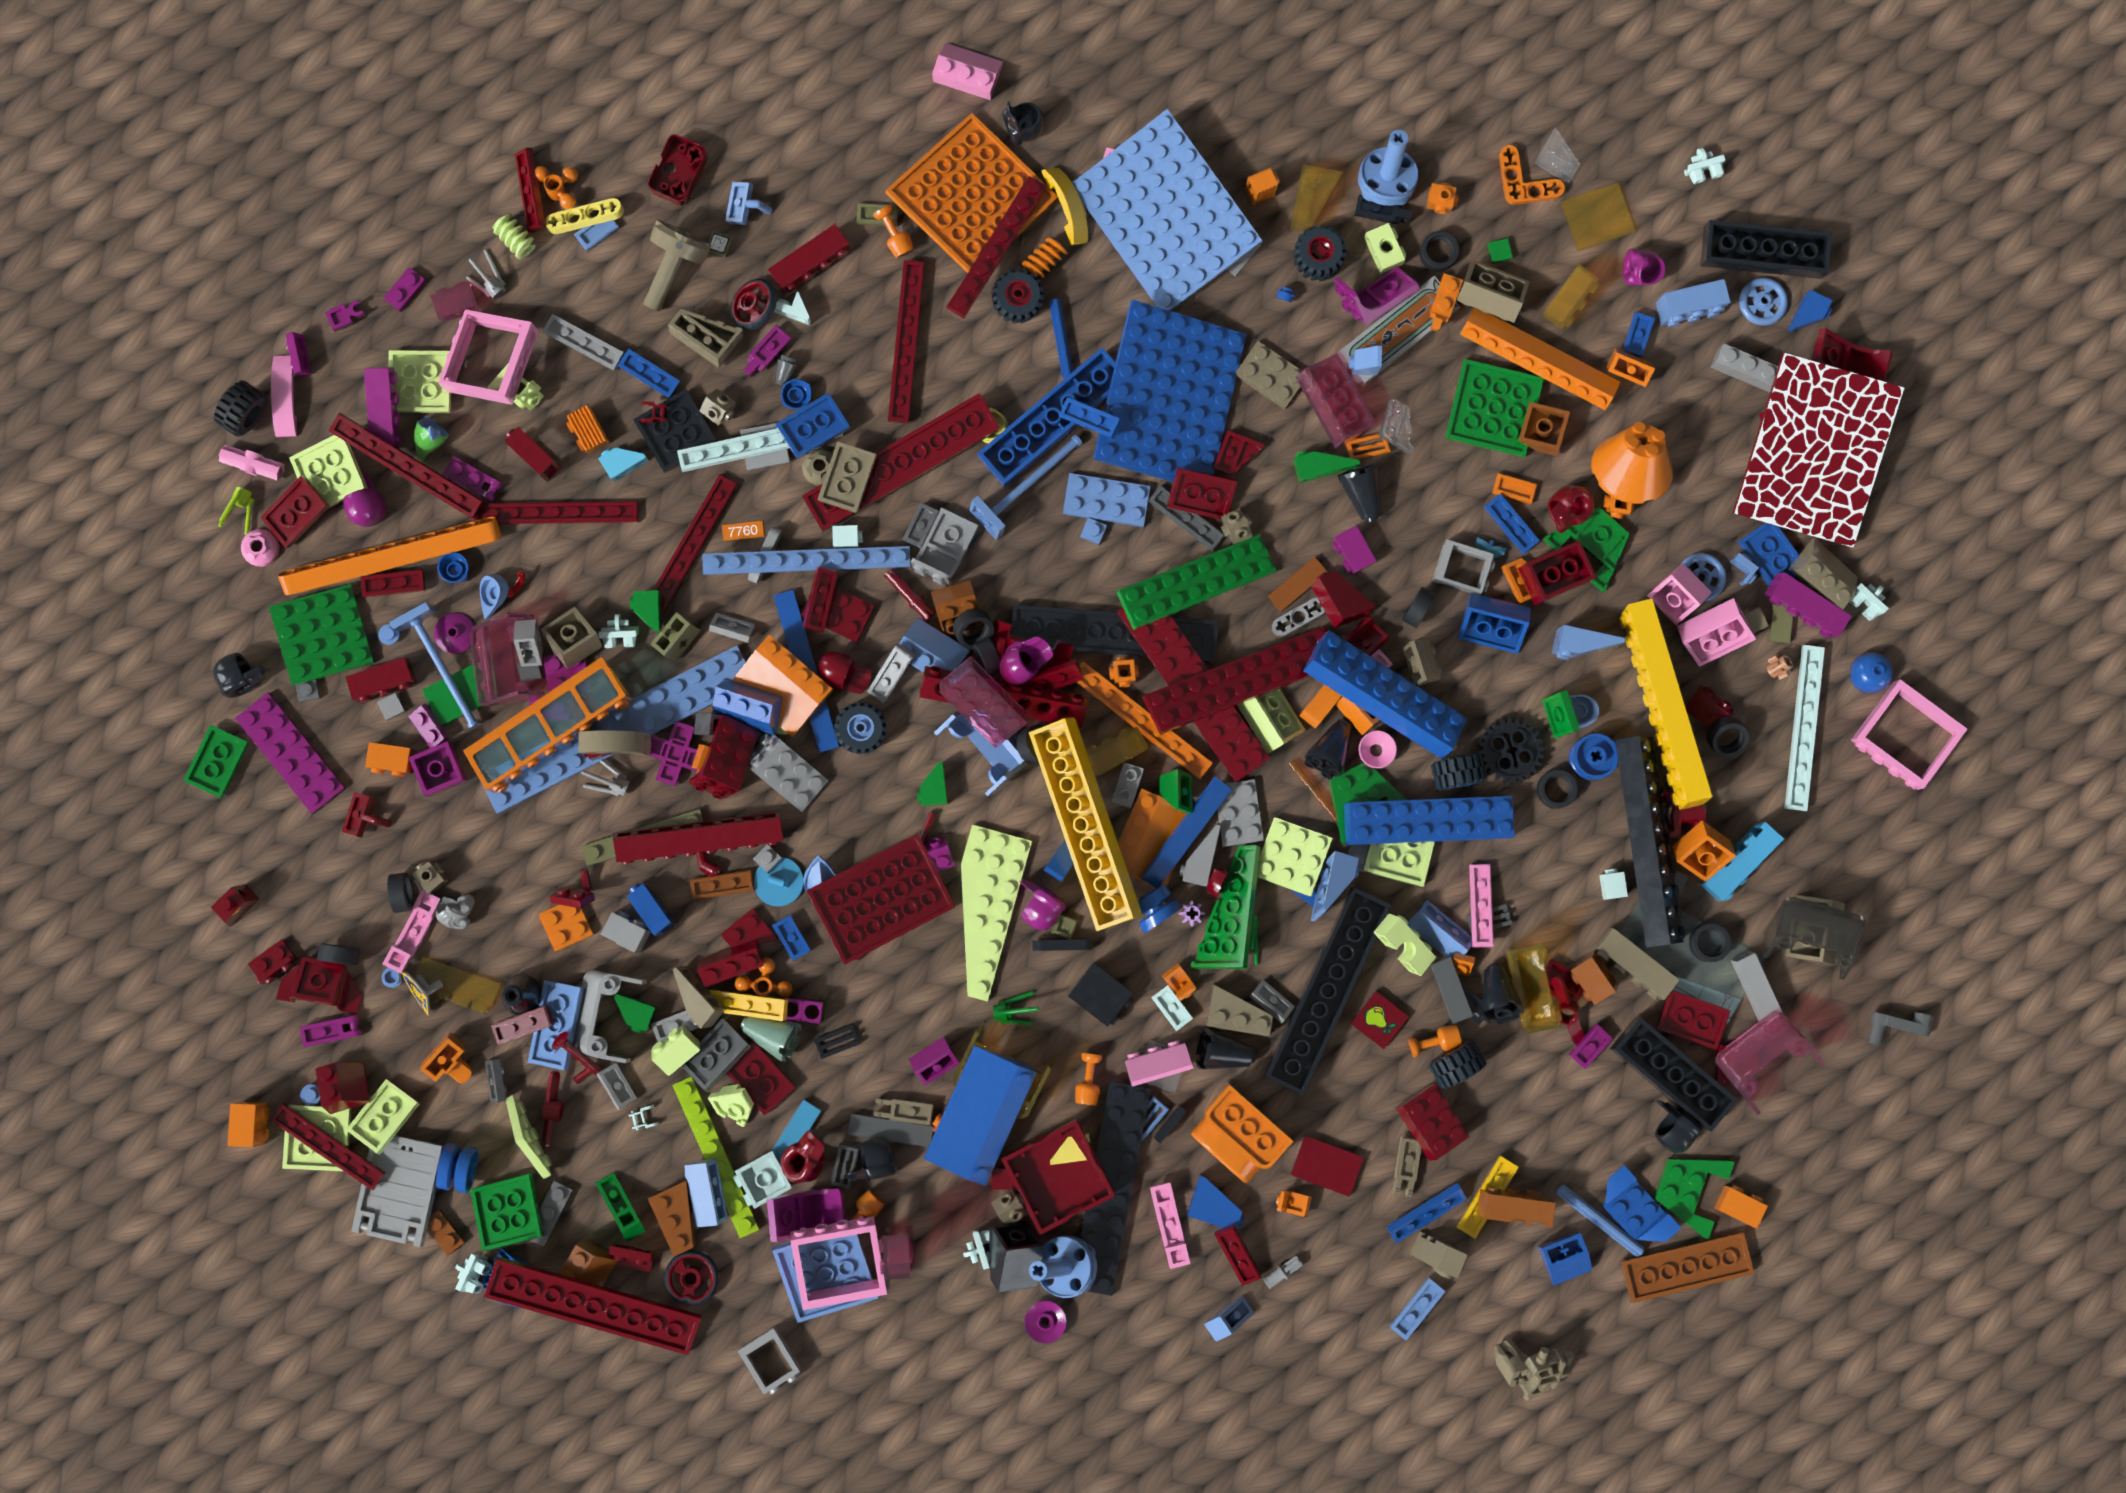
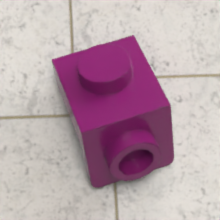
M936 837L925 843L937 872L955 866L945 837Z

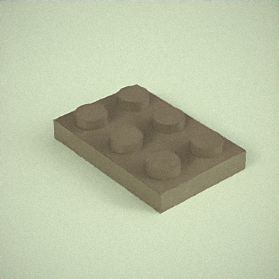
M1259 341L1256 342L1236 371L1237 378L1284 410L1308 377V374Z
M837 441L817 500L858 513L877 454Z

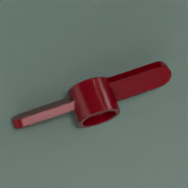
M1555 976L1552 979V984L1559 1001L1557 1019L1561 1024L1567 1025L1571 1040L1577 1045L1584 1037L1578 1019L1579 1005L1576 1001L1570 999L1564 980L1560 976ZM1569 1009L1572 1010L1574 1014L1566 1015L1562 1012V1010Z
M555 1070L549 1074L546 1100L542 1112V1119L545 1120L542 1136L543 1149L549 1148L553 1121H561L564 1110V1101L557 1100L560 1072Z

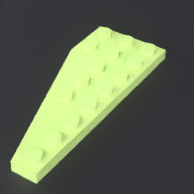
M975 825L971 827L961 863L967 993L970 997L988 1001L1032 841Z

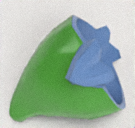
M428 416L417 421L414 432L415 449L420 461H424L429 453L442 446L449 436V433L444 428L436 424L437 421L435 419H430Z

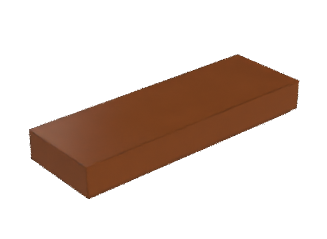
M1314 557L1267 597L1282 612L1316 582V578L1320 574L1328 572Z
M752 870L716 875L715 877L690 879L692 900L755 891Z

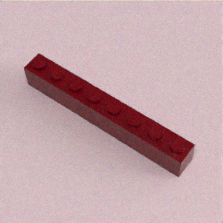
M780 812L616 832L613 835L616 863L622 862V864H630L634 860L641 859L643 861H652L657 857L670 859L680 854L693 856L697 852L703 851L705 853H715L719 849L732 851L742 846L755 848L759 844L766 843L767 845H777L783 841Z

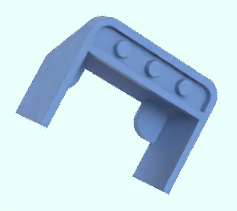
M965 706L954 713L934 732L936 735H939L948 729L954 737L964 738L968 736L993 767L988 771V775L994 785L985 792L987 796L1003 786L1028 765L1021 758L1017 750L1016 744L1019 733L1002 713Z

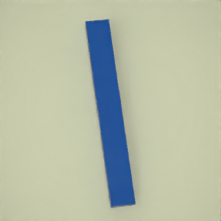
M794 590L773 595L790 653L819 677L805 628L802 627L803 620ZM825 700L809 718L819 753L839 748Z

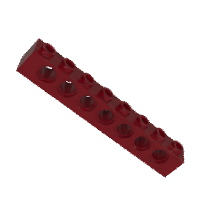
M937 666L924 667L920 684V698L1052 723L1064 718H1075L1078 728H1082L1088 708L1087 697L1078 693L1070 694L1058 689H1044L1036 685H1014L999 678H987L979 674L971 675L961 673L958 670L950 671Z

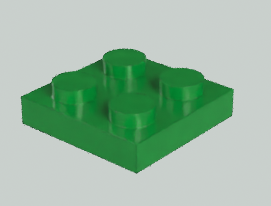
M1567 690L1542 699L1554 739L1580 730L1578 717L1575 715L1572 707V698L1568 695Z

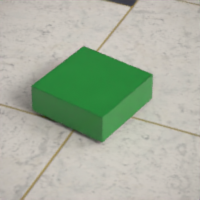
M1508 238L1487 244L1492 264L1513 258Z

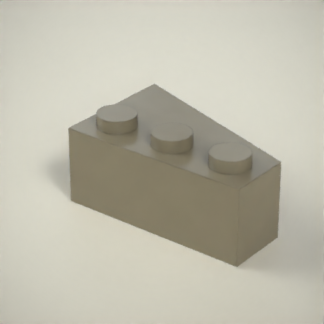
M680 309L668 324L671 335L718 368L743 339L742 328H734L720 321L709 320L705 316Z
M1216 985L1212 986L1206 1026L1270 1036L1272 1015Z
M1419 1231L1410 1255L1434 1267L1433 1270L1439 1273V1275L1450 1280L1452 1276L1455 1278L1459 1277L1467 1258V1254L1458 1247Z

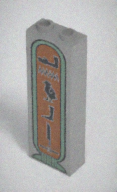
M1433 276L1419 287L1420 290L1400 302L1342 348L1337 355L1339 364L1352 373V369H1349V356H1352L1354 350L1382 346V367L1377 374L1379 375L1434 330L1430 328L1434 318L1429 316L1440 284L1438 279ZM1456 302L1450 317L1457 313L1460 308ZM1351 374L1350 376L1356 384L1360 383L1363 387L1377 375Z

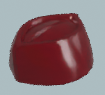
M1215 868L1209 879L1206 889L1215 898L1221 892L1229 869Z

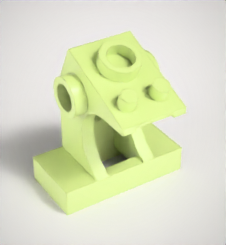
M508 364L487 387L488 389L499 391ZM522 377L521 382L526 387L519 395L516 394L514 403L522 410L526 407L532 411L544 395L539 392L541 387L533 380L528 382Z

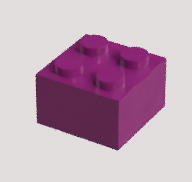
M447 741L409 757L424 796L432 797L468 782L453 743Z

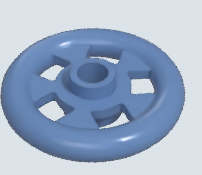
M1762 277L1751 280L1744 286L1740 293L1739 305L1741 312L1747 320L1757 325L1766 326L1778 322L1784 316L1788 307V297L1780 283L1773 279ZM1763 286L1764 291L1757 293L1755 288ZM1773 289L1779 296L1776 299L1769 293ZM1748 297H1754V305H1748ZM1761 298H1766L1767 304H1763ZM1774 304L1779 307L1775 314L1770 311ZM1756 309L1764 312V316L1759 317L1755 315Z
M1697 553L1687 557L1682 563L1691 571L1689 566L1696 562L1699 568L1695 569L1692 573L1697 578L1699 574L1703 575L1704 581L1701 582L1712 592L1704 602L1713 600L1723 591L1726 583V572L1723 565L1717 558L1705 553ZM1706 563H1709L1714 567L1712 572L1704 568ZM1712 577L1718 579L1715 587L1710 585Z

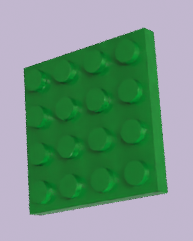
M1464 359L1445 439L1525 458L1528 446L1519 442L1529 403L1538 404L1544 378Z
M351 584L269 606L292 686L374 664Z

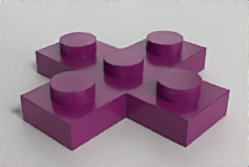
M675 721L669 740L651 735V755L647 756L662 760L655 780L677 786L683 767L697 772L696 769L691 768L697 750L690 748L695 727Z

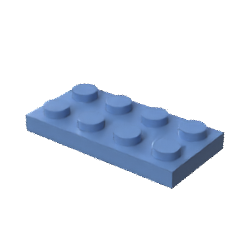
M1069 473L1063 515L1144 527L1150 486Z
M544 980L539 1008L548 1005L554 1025L533 1033L528 1063L568 1070L571 1054L561 1048L553 1050L552 1044L559 1034L566 1031L569 1034L568 1040L573 1045L584 992L583 987Z

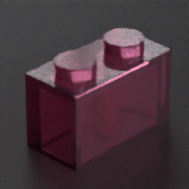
M459 282L453 288H442L435 291V294L430 295L437 317L442 323L463 316L465 310H481L474 287L470 282Z

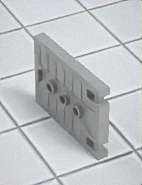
M395 1135L380 1155L369 1148L367 1160L382 1169L386 1174L374 1191L363 1184L361 1185L351 1232L361 1233L364 1230L367 1231L366 1235L403 1244L413 1241V1246L423 1247L437 1188L438 1164L444 1145ZM365 1217H370L369 1223L365 1222ZM412 1227L417 1228L416 1233H412Z

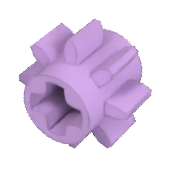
M1190 901L1189 906L1181 905L1184 910L1178 914L1184 917L1182 923L1190 921V926L1194 925L1193 921L1201 923L1199 917L1205 914L1199 910L1201 904L1193 906V901ZM1191 907L1197 913L1192 919L1186 915V912L1190 911Z

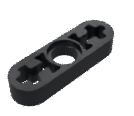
M1093 940L1032 941V951L1093 950Z

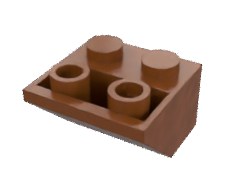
M970 580L931 591L942 631L947 636L954 635L953 624L962 612L968 609H979ZM973 622L964 631L984 626L983 622Z

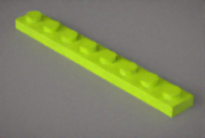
M689 1077L672 1085L705 1160L717 1158L725 1205L739 1238L760 1230L751 1207H748L743 1197L745 1194L742 1187L738 1188L733 1178L736 1173L694 1079Z

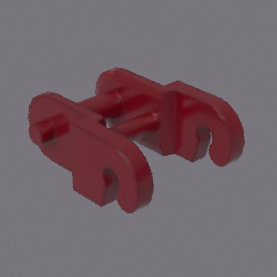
M641 402L643 406L653 407V415L651 419H640V422L654 424V421H660V423L667 421V418H664V414L668 406L664 405V403L655 405L654 402ZM656 408L660 409V417H656Z

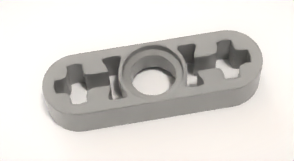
M772 526L759 552L775 551L783 530ZM749 573L748 580L758 584L764 573Z
M1313 598L1277 618L1272 624V632L1278 637H1283L1322 616L1325 613L1323 607L1320 608L1321 612L1319 613L1317 610L1311 612V618H1309L1308 612L1304 609L1306 606L1307 610L1311 609L1314 606V602L1320 604L1318 598ZM1300 611L1305 615V620L1302 623L1294 621L1293 615L1295 612ZM1289 616L1291 624L1284 628L1285 632L1277 631L1278 622L1281 624L1288 622L1286 617Z

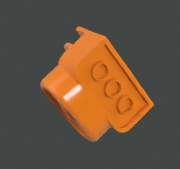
M1226 1082L1224 1084L1225 1087L1212 1099V1102L1205 1109V1117L1192 1130L1191 1135L1244 1183H1248L1260 1169H1268L1273 1166L1293 1143V1140Z

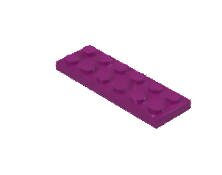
M269 692L235 718L311 814H315L346 789Z

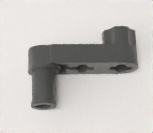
M1873 1012L1870 1022L1872 1027L1867 1043L1881 1046L1884 1029L1887 1027L1929 1037L1934 1017L1915 1012L1913 1021H1908Z

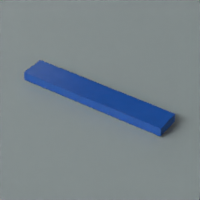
M1214 777L1194 803L1193 813L1185 815L1141 874V877L1158 889L1232 789L1220 779Z

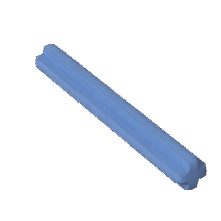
M1562 1185L1559 1187L1556 1194L1634 1256L1640 1257L1643 1254L1645 1248L1632 1239L1567 1186Z

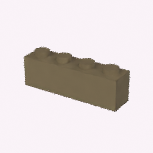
M1609 928L1594 947L1598 951L1597 955L1605 961L1609 959L1615 964L1613 967L1621 974L1627 973L1632 977L1630 981L1638 987L1643 986L1648 990L1647 994L1654 1000H1665L1680 981L1614 928Z

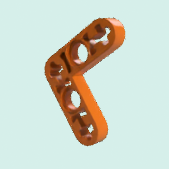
M1506 145L1500 151L1499 163L1504 195L1509 204L1519 205L1556 200L1562 196L1565 186L1559 179L1523 183L1519 152L1515 146ZM1507 151H1509L1510 154H1513L1510 160L1511 165L1505 167V165H1508L1509 161L1508 157L1504 155ZM1509 170L1515 171L1517 178L1515 180L1508 179L1506 172ZM1516 184L1515 192L1520 194L1517 199H1514V196H1510L1513 191L1512 185ZM1553 185L1560 189L1557 194L1551 190L1547 191L1546 196H1544L1545 190L1551 189ZM1537 187L1540 190V195L1538 197L1531 196L1529 189Z

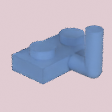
M732 182L725 222L746 225L749 208H757L766 214H771L772 208L760 200H751L754 186L751 183Z

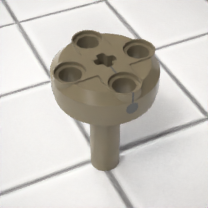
M656 220L649 240L666 250L643 304L653 310L661 311L683 258L703 264L712 245L684 228Z

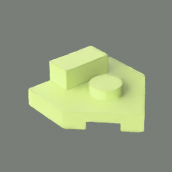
M740 1084L724 1086L720 1092L711 1093L708 1097L718 1115L724 1118L728 1116L736 1120V1124L742 1127L745 1126L754 1103L746 1089L742 1088Z

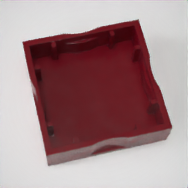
M1078 1118L1010 1152L1001 1159L1014 1185L1022 1194L1026 1208L1040 1235L1066 1222L1075 1214L1089 1210L1116 1195ZM1068 1137L1074 1139L1087 1159L1050 1165V1160Z

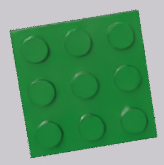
M532 1174L470 1190L482 1251L544 1236Z

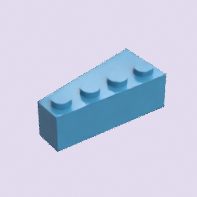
M1766 822L1754 824L1734 846L1736 857L1707 882L1703 880L1700 885L1717 901H1728L1735 894L1734 890L1747 881L1748 875L1762 864L1763 860L1774 851L1784 838Z

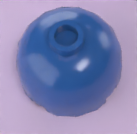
M1875 652L1864 653L1858 656L1850 666V680L1852 684L1864 693H1878L1887 688L1894 674L1893 666L1889 659L1883 654Z

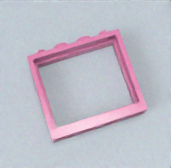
M465 310L462 319L459 321L457 333L453 337L452 347L446 356V363L443 371L440 373L441 377L438 383L446 392L513 405L539 331L532 322ZM476 325L519 333L499 391L456 383Z
M1900 679L1892 683L1851 741L1855 743L1858 750L1869 753L1874 762L1889 768L1888 772L1895 777L1900 776L1906 781L1905 784L1912 787L1914 790H1919L1926 787L1967 731V728ZM1897 694L1952 734L1921 778L1866 738Z
M861 1216L851 1221L840 1220L829 1225L818 1224L813 1228L807 1229L801 1227L800 1230L790 1232L803 1310L887 1295L874 1216L867 1218ZM870 1232L878 1279L807 1292L798 1245Z

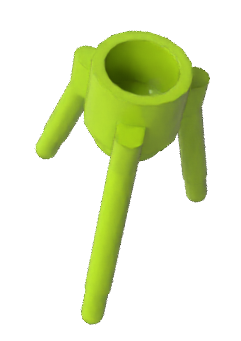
M236 487L229 504L219 519V527L223 526L234 505L242 508L247 505L245 535L249 533L251 511L254 499L250 498L252 492Z

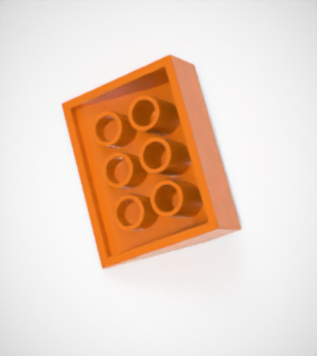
M770 635L759 645L732 680L783 697L778 726L792 738L833 692V689Z
M1141 789L1118 845L1128 874L1148 883L1141 877V874L1187 813L1175 809L1164 798L1144 789ZM1174 868L1171 870V872L1160 885V887L1164 884H1166L1167 886L1170 877L1174 871Z

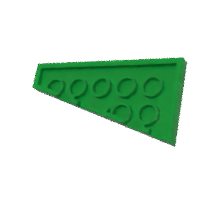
M1257 845L1238 846L1229 868L1231 871L1227 882L1223 883L1221 888L1223 892L1220 899L1216 900L1205 928L1206 934L1202 943H1199L1197 947L1198 954L1195 961L1191 962L1190 968L1247 969L1261 847Z

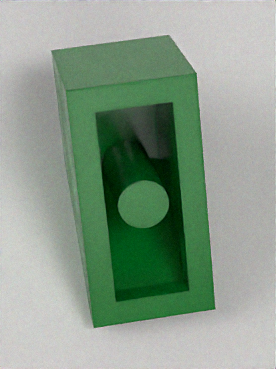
M658 590L633 591V597H630V608L634 609V613L659 634L662 631L661 593Z
M943 762L937 763L921 783L920 790L917 791L918 803H922L923 807L948 804Z
M1177 769L1159 776L1160 796L1175 809L1192 814V775Z
M620 993L615 994V1001L626 1024L632 1026L631 1030L643 1034V1031H649L658 1007Z

